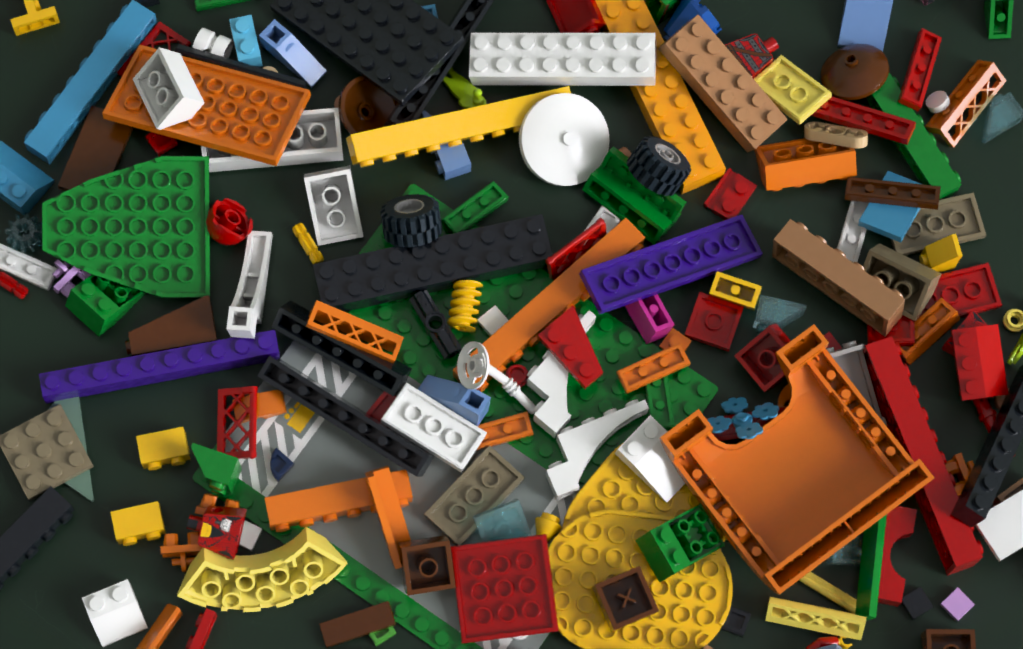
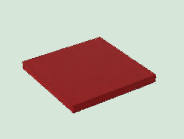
M547 534L450 547L462 644L559 631Z

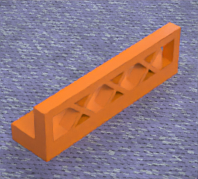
M977 60L949 95V106L944 111L935 113L926 124L927 130L930 133L940 134L949 147H955L1006 82V79L994 62ZM994 75L997 81L992 87H989V79ZM979 91H982V100L979 104H976V95ZM966 108H969L968 118L963 121V112ZM953 125H956L955 134L951 138L948 131Z
M318 300L314 303L306 327L393 364L404 339L401 335ZM316 320V321H319V322H321V323H323V324H326V325H323V326H322V325L317 324V323H315V322H313V321ZM338 330H340V331H342V332H345V333H347V334H346V335H343V334L339 333ZM360 339L368 342L369 344L362 343ZM382 348L392 352V355L384 352Z
M385 466L366 472L365 476L392 564L395 569L402 567L398 542L411 541L389 467Z

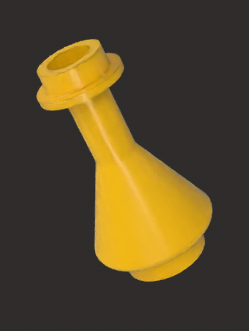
M543 512L541 517L535 518L536 535L547 534V541L549 542L562 529V526L559 524L560 518Z

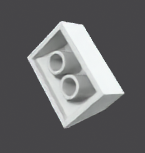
M159 47L133 78L156 129L161 130L191 119L205 103L180 53Z

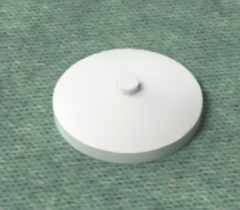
M560 93L539 100L528 110L520 127L519 147L525 164L536 177L552 185L572 186L587 181L591 173L601 165L609 150V131L602 113L593 103L579 95Z

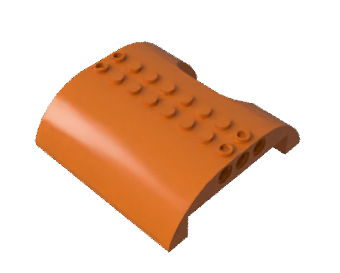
M815 324L775 353L790 386L791 399L787 408L781 414L762 427L763 433L753 439H745L737 444H725L712 434L713 427L698 409L659 438L675 469L716 526L751 570L778 595L935 478L920 459L915 462L912 460L826 350L829 342Z

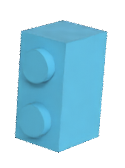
M252 15L229 19L238 61L262 67V58Z

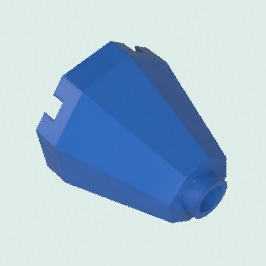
M682 0L664 28L666 35L663 38L665 41L668 40L696 15H699L715 35L722 29L710 10L705 5L699 4L701 0Z

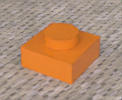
M672 328L659 348L664 350L681 343L684 351H686L692 340Z

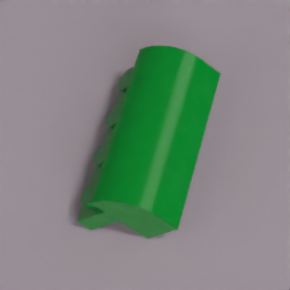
M613 146L608 151L601 165L591 173L582 190L621 220L627 218L649 242L655 245L676 223L687 202L676 193L672 196H663L644 187L629 171L627 166L628 157Z

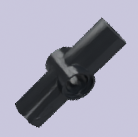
M427 290L414 294L409 299V302L423 323L426 333L431 337L444 360L453 358L461 352L462 348L446 323L445 316L440 313ZM432 321H439L442 326L438 329H433L429 324Z

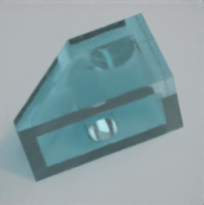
M1011 92L1004 96L999 94L990 101L991 105L986 113L981 139L983 144L1022 121L1023 109Z
M760 295L752 328H757V331L762 332L768 326L777 323L782 329L802 317L806 310V305Z

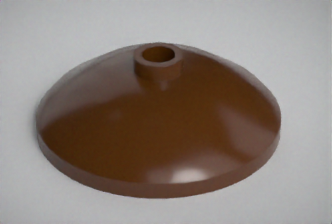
M848 45L835 51L827 58L821 69V81L823 86L836 98L842 100L865 98L883 86L889 74V63L885 54L872 45Z
M359 76L351 80L343 88L338 107L344 127L350 134L384 127V123L398 102L367 79Z

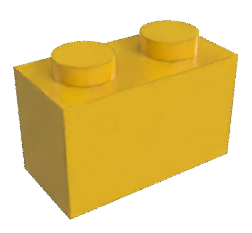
M717 271L709 294L755 310L762 286Z
M184 427L136 436L143 469L148 468L149 471L162 468V465L170 463L172 466L185 464V460L191 459Z
M158 501L110 512L116 541L118 544L123 543V546L134 545L137 543V540L147 538L148 541L161 538L162 534H166L161 506Z

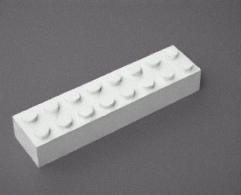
M471 33L469 79L473 85L655 86L656 35L655 33Z

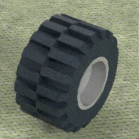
M655 136L644 137L627 160L628 169L635 179L647 189L663 196L674 195L691 172V165L682 152L671 143Z
M419 194L399 196L387 201L380 210L384 239L387 243H391V245L398 247L422 246L432 242V240H436L442 233L439 204L433 197Z

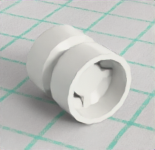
M201 28L192 48L229 58L234 41L223 35L217 37L214 31Z

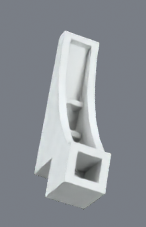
M251 231L247 237L238 287L228 312L226 329L231 337L255 339L256 324H262L273 238L272 232Z
M590 310L585 315L580 314L578 316L585 333L589 331L596 319V315ZM548 350L543 355L542 359L544 361L540 366L534 365L528 372L527 386L546 401L541 400L534 408L533 421L555 439L560 433L559 431L571 419V414L568 413L567 381L569 372Z
M638 399L632 400L625 404V408L620 410L616 408L610 409L603 413V417L598 419L591 417L582 421V425L576 428L568 426L559 431L560 434L557 435L556 441L565 459V463L557 461L549 465V469L546 470V477L556 501L579 492L580 486L578 483L594 454L619 429L647 414L649 407L646 400L640 402Z

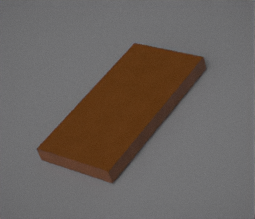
M92 105L59 181L58 188L67 191L90 179L116 171L134 127L103 119L102 112L104 109Z

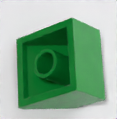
M192 443L191 449L209 488L212 489L211 492L220 496H225V494L232 495L242 470L239 459Z

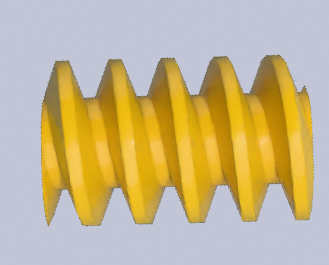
M459 280L453 283L455 290L452 292L453 300L450 301L452 308L449 310L450 318L447 320V324L450 327L463 332L476 331V328L470 326V324L477 323V319L471 316L479 314V310L473 308V306L480 305V301L474 299V297L482 295V292L477 291L476 288L483 287V284L473 280Z

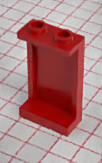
M546 0L560 33H598L599 29L606 25L595 0Z

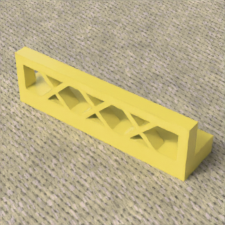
M769 597L765 621L861 640L867 617Z

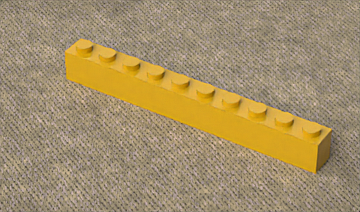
M566 86L351 134L346 138L352 165L360 164L362 168L374 165V160L382 159L384 163L396 160V155L404 154L406 158L418 155V151L426 149L428 153L440 150V146L448 144L450 148L462 145V141L470 139V142L473 143L484 140L483 136L489 134L492 135V138L505 135V131L513 129L514 133L520 132V127L526 113L536 102L554 94H571L570 87Z

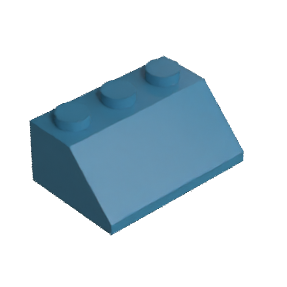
M0 141V198L26 216L53 185L55 180Z

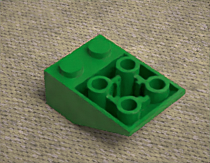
M91 275L70 290L65 306L99 337L114 326L146 292Z
M702 504L689 509L635 540L659 582L725 546Z

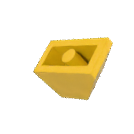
M949 235L925 246L919 256L920 263L937 272L953 270L962 257L957 235Z

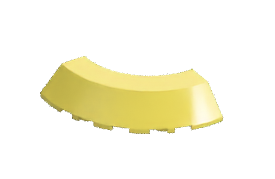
M305 527L294 539L285 545L262 554L236 555L234 559H230L203 547L190 563L177 596L203 607L208 605L221 608V611L234 609L243 610V612L261 611V608L272 606L279 608L294 603L295 599L306 594L308 596L313 594L314 590L324 583L328 584L347 565V561L325 537L308 527Z

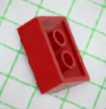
M998 324L951 330L960 400L1008 395Z

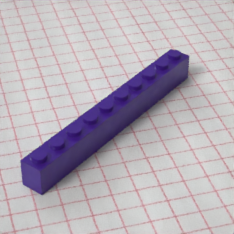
M275 330L255 333V339L227 338L40 373L39 379L42 397L47 404L74 397L90 396L265 363L269 356L280 358L276 332Z

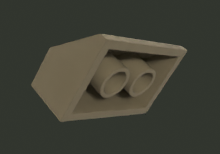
M880 243L869 250L863 265L865 272L871 276H878L885 286L891 290L896 289L903 295L905 303L902 315L914 321L918 319L929 302L941 276V273Z

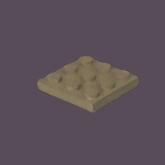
M61 404L0 435V447L29 501L42 495L50 486L55 488L94 467Z

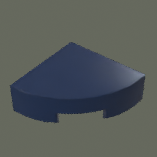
M276 448L271 455L270 468L273 477L279 482L294 466V463Z

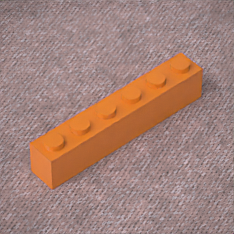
M405 469L390 472L401 508L406 507L413 500L408 472ZM366 477L265 497L270 529L276 530V532L288 531L291 526L300 525L301 528L314 525V522L321 520L324 523L334 522L338 520V517L347 515V518H354L362 515L361 512L370 510L371 513H377Z

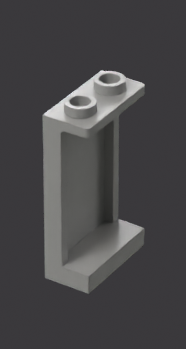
M855 340L842 344L843 348L834 351V347L826 348L887 426L885 417L881 416L863 353L864 344H857Z

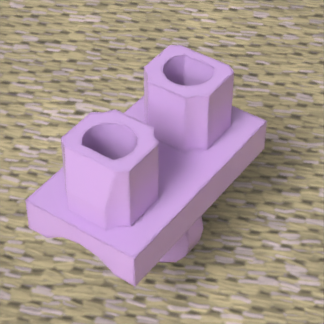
M57 259L54 264L58 269L52 275L56 279L62 274L65 275L53 286V290L57 294L61 292L68 298L70 290L75 287L71 281L76 276L83 281L91 276V274L74 266L69 270L70 264L62 263Z

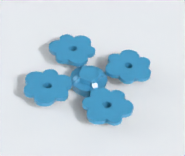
M729 398L728 401L721 404V408L724 409L725 413L736 415L732 419L717 416L707 420L713 427L712 433H722L728 430L729 425L733 423L738 438L753 439L763 433V428L759 423H752L753 417H760L761 420H770L778 416L779 406L773 405L771 402L757 405L751 415L743 412V409L748 408L746 398Z

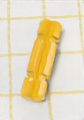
M298 223L292 228L293 233L298 238L312 264L323 262L324 257L318 251V247L310 234L306 233L307 229L304 224Z

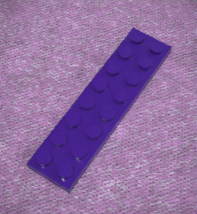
M741 214L582 269L579 275L600 315L716 274L717 271L721 272L758 259L763 253Z

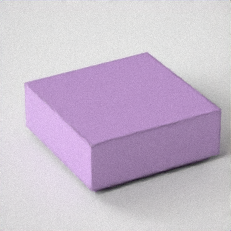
M958 587L940 604L956 622L975 605Z

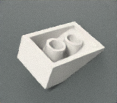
M350 165L304 174L318 246L364 237Z
M650 415L614 454L667 503L685 482L675 469L659 439L668 431Z

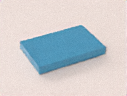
M887 171L883 178L884 181L921 184L890 171ZM869 203L859 219L858 226L902 242L920 208Z

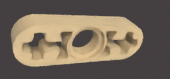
M808 122L804 125V137L807 140L856 149L864 148L868 145V132L862 129L822 122Z

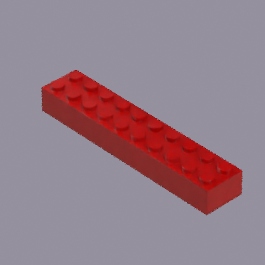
M892 336L867 344L863 349L880 413L886 419L887 428L895 435V438L915 462L920 459L935 477L914 493V496L945 572L948 576L973 567L983 558V547L981 542L974 537V526L969 527L951 515L960 495H957L955 491L956 482L951 473L948 474L946 469V457L942 451H939L936 445L938 442L936 433L933 429L929 428L927 423V411L924 407L920 406L918 401V389L915 385L912 386L910 382V370L907 364H903L901 360V348L898 342H894Z

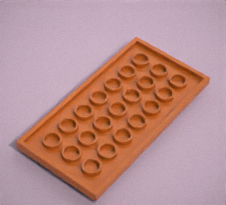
M139 44L102 112L103 119L277 166L311 97L310 90L182 56L205 103L191 119L159 130L156 129L133 81L135 75L157 49Z

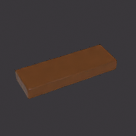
M386 601L320 623L319 625L325 645L329 648L395 626L396 622L390 602Z

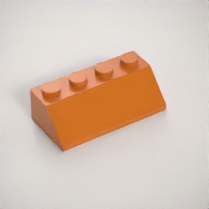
M803 138L761 145L755 149L761 181L767 191H780L782 188L803 187L805 184H822L828 180H846L848 177L857 176L856 150L854 148Z

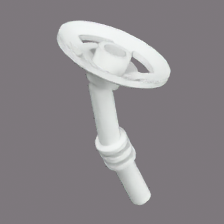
M472 341L462 348L457 361V373L461 384L465 388L478 389L484 384L487 376L490 375L501 383L502 388L506 389L505 391L509 393V396H514L531 415L535 413L533 410L536 406L520 390L521 386L517 385L516 381L513 382L514 379L512 377H507L489 363V355L483 344ZM477 348L478 354H474L471 357L469 353L473 349ZM466 363H467V373H468V375H469V378L467 377V374H466ZM483 376L478 383H475L476 378Z

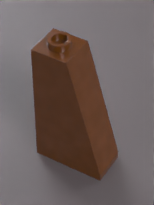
M209 295L128 332L129 340L125 341L127 354L136 356L217 341Z

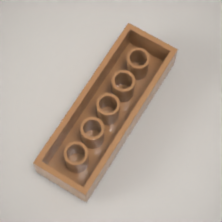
M699 15L691 18L658 48L747 153L755 150L788 120Z
M790 219L773 239V258L884 337L902 317L905 299L896 289L891 290L884 285V282L878 276H871L865 272L861 264L848 260L841 250L831 248L821 236H814L803 223H796Z

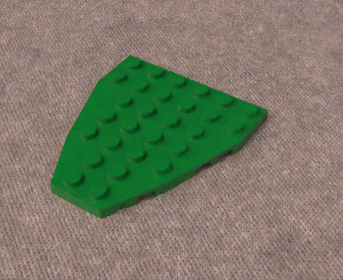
M160 156L90 179L43 202L42 251L91 275L161 298H202L208 295L210 297V234L206 225L209 212V156Z

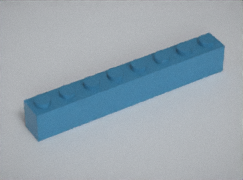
M132 0L129 5L126 4L121 9L119 18L108 26L104 38L95 43L91 55L82 60L75 76L69 77L62 93H58L54 97L52 106L48 111H44L41 114L34 130L31 129L26 134L24 144L27 150L49 165L86 118L91 106H95L117 77L118 70L157 24L155 13L135 0Z

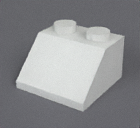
M128 579L82 597L102 647L148 629Z

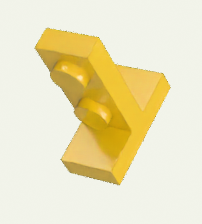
M24 0L28 14L10 19L16 36L60 23L55 6L41 10L39 0Z

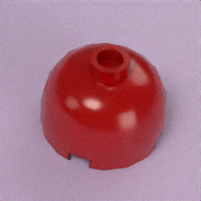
M229 198L214 202L209 209L206 220L208 232L213 240L222 245L231 246L240 243L251 233L253 221L251 217L248 220L245 214L247 210L244 206Z

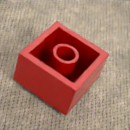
M775 323L768 326L734 356L760 388L766 392L785 378L775 353L791 340Z

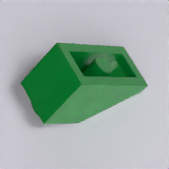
M984 0L988 39L1011 38L1013 0Z

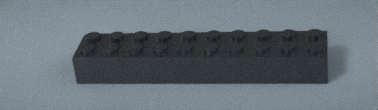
M543 214L439 236L436 240H432V242L422 246H394L313 264L320 301L347 312L410 298L424 290L432 293L453 288V283L459 280L482 282L547 267L545 259L553 254Z

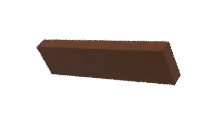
M848 177L845 200L938 210L941 186Z

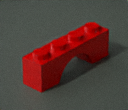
M897 506L887 514L878 603L895 607L902 603L906 579L894 570L890 560V552L895 542L909 538L913 534L916 509Z

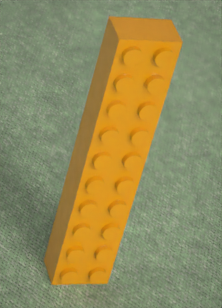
M595 0L606 25L601 27L603 33H655L656 35L655 86L629 87L653 136L675 146L691 165L690 174L679 188L681 195L721 179L724 176L726 167L681 75L658 50L664 43V40L645 1Z

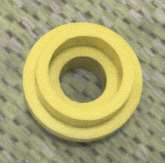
M1010 309L1005 313L1003 324L1009 331L1019 332L1023 329V311ZM1011 318H1016L1018 324H1013Z

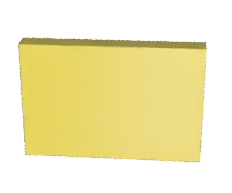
M782 55L754 78L756 83L779 110L799 125L832 97V93Z

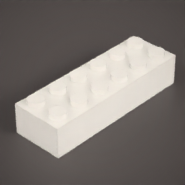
M339 108L303 111L277 166L343 161ZM201 146L202 156H209V172L275 167L274 165Z

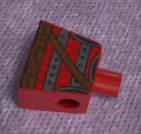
M756 33L725 44L727 49L753 79L773 62L774 58L771 53L779 49V45L773 37L762 42Z

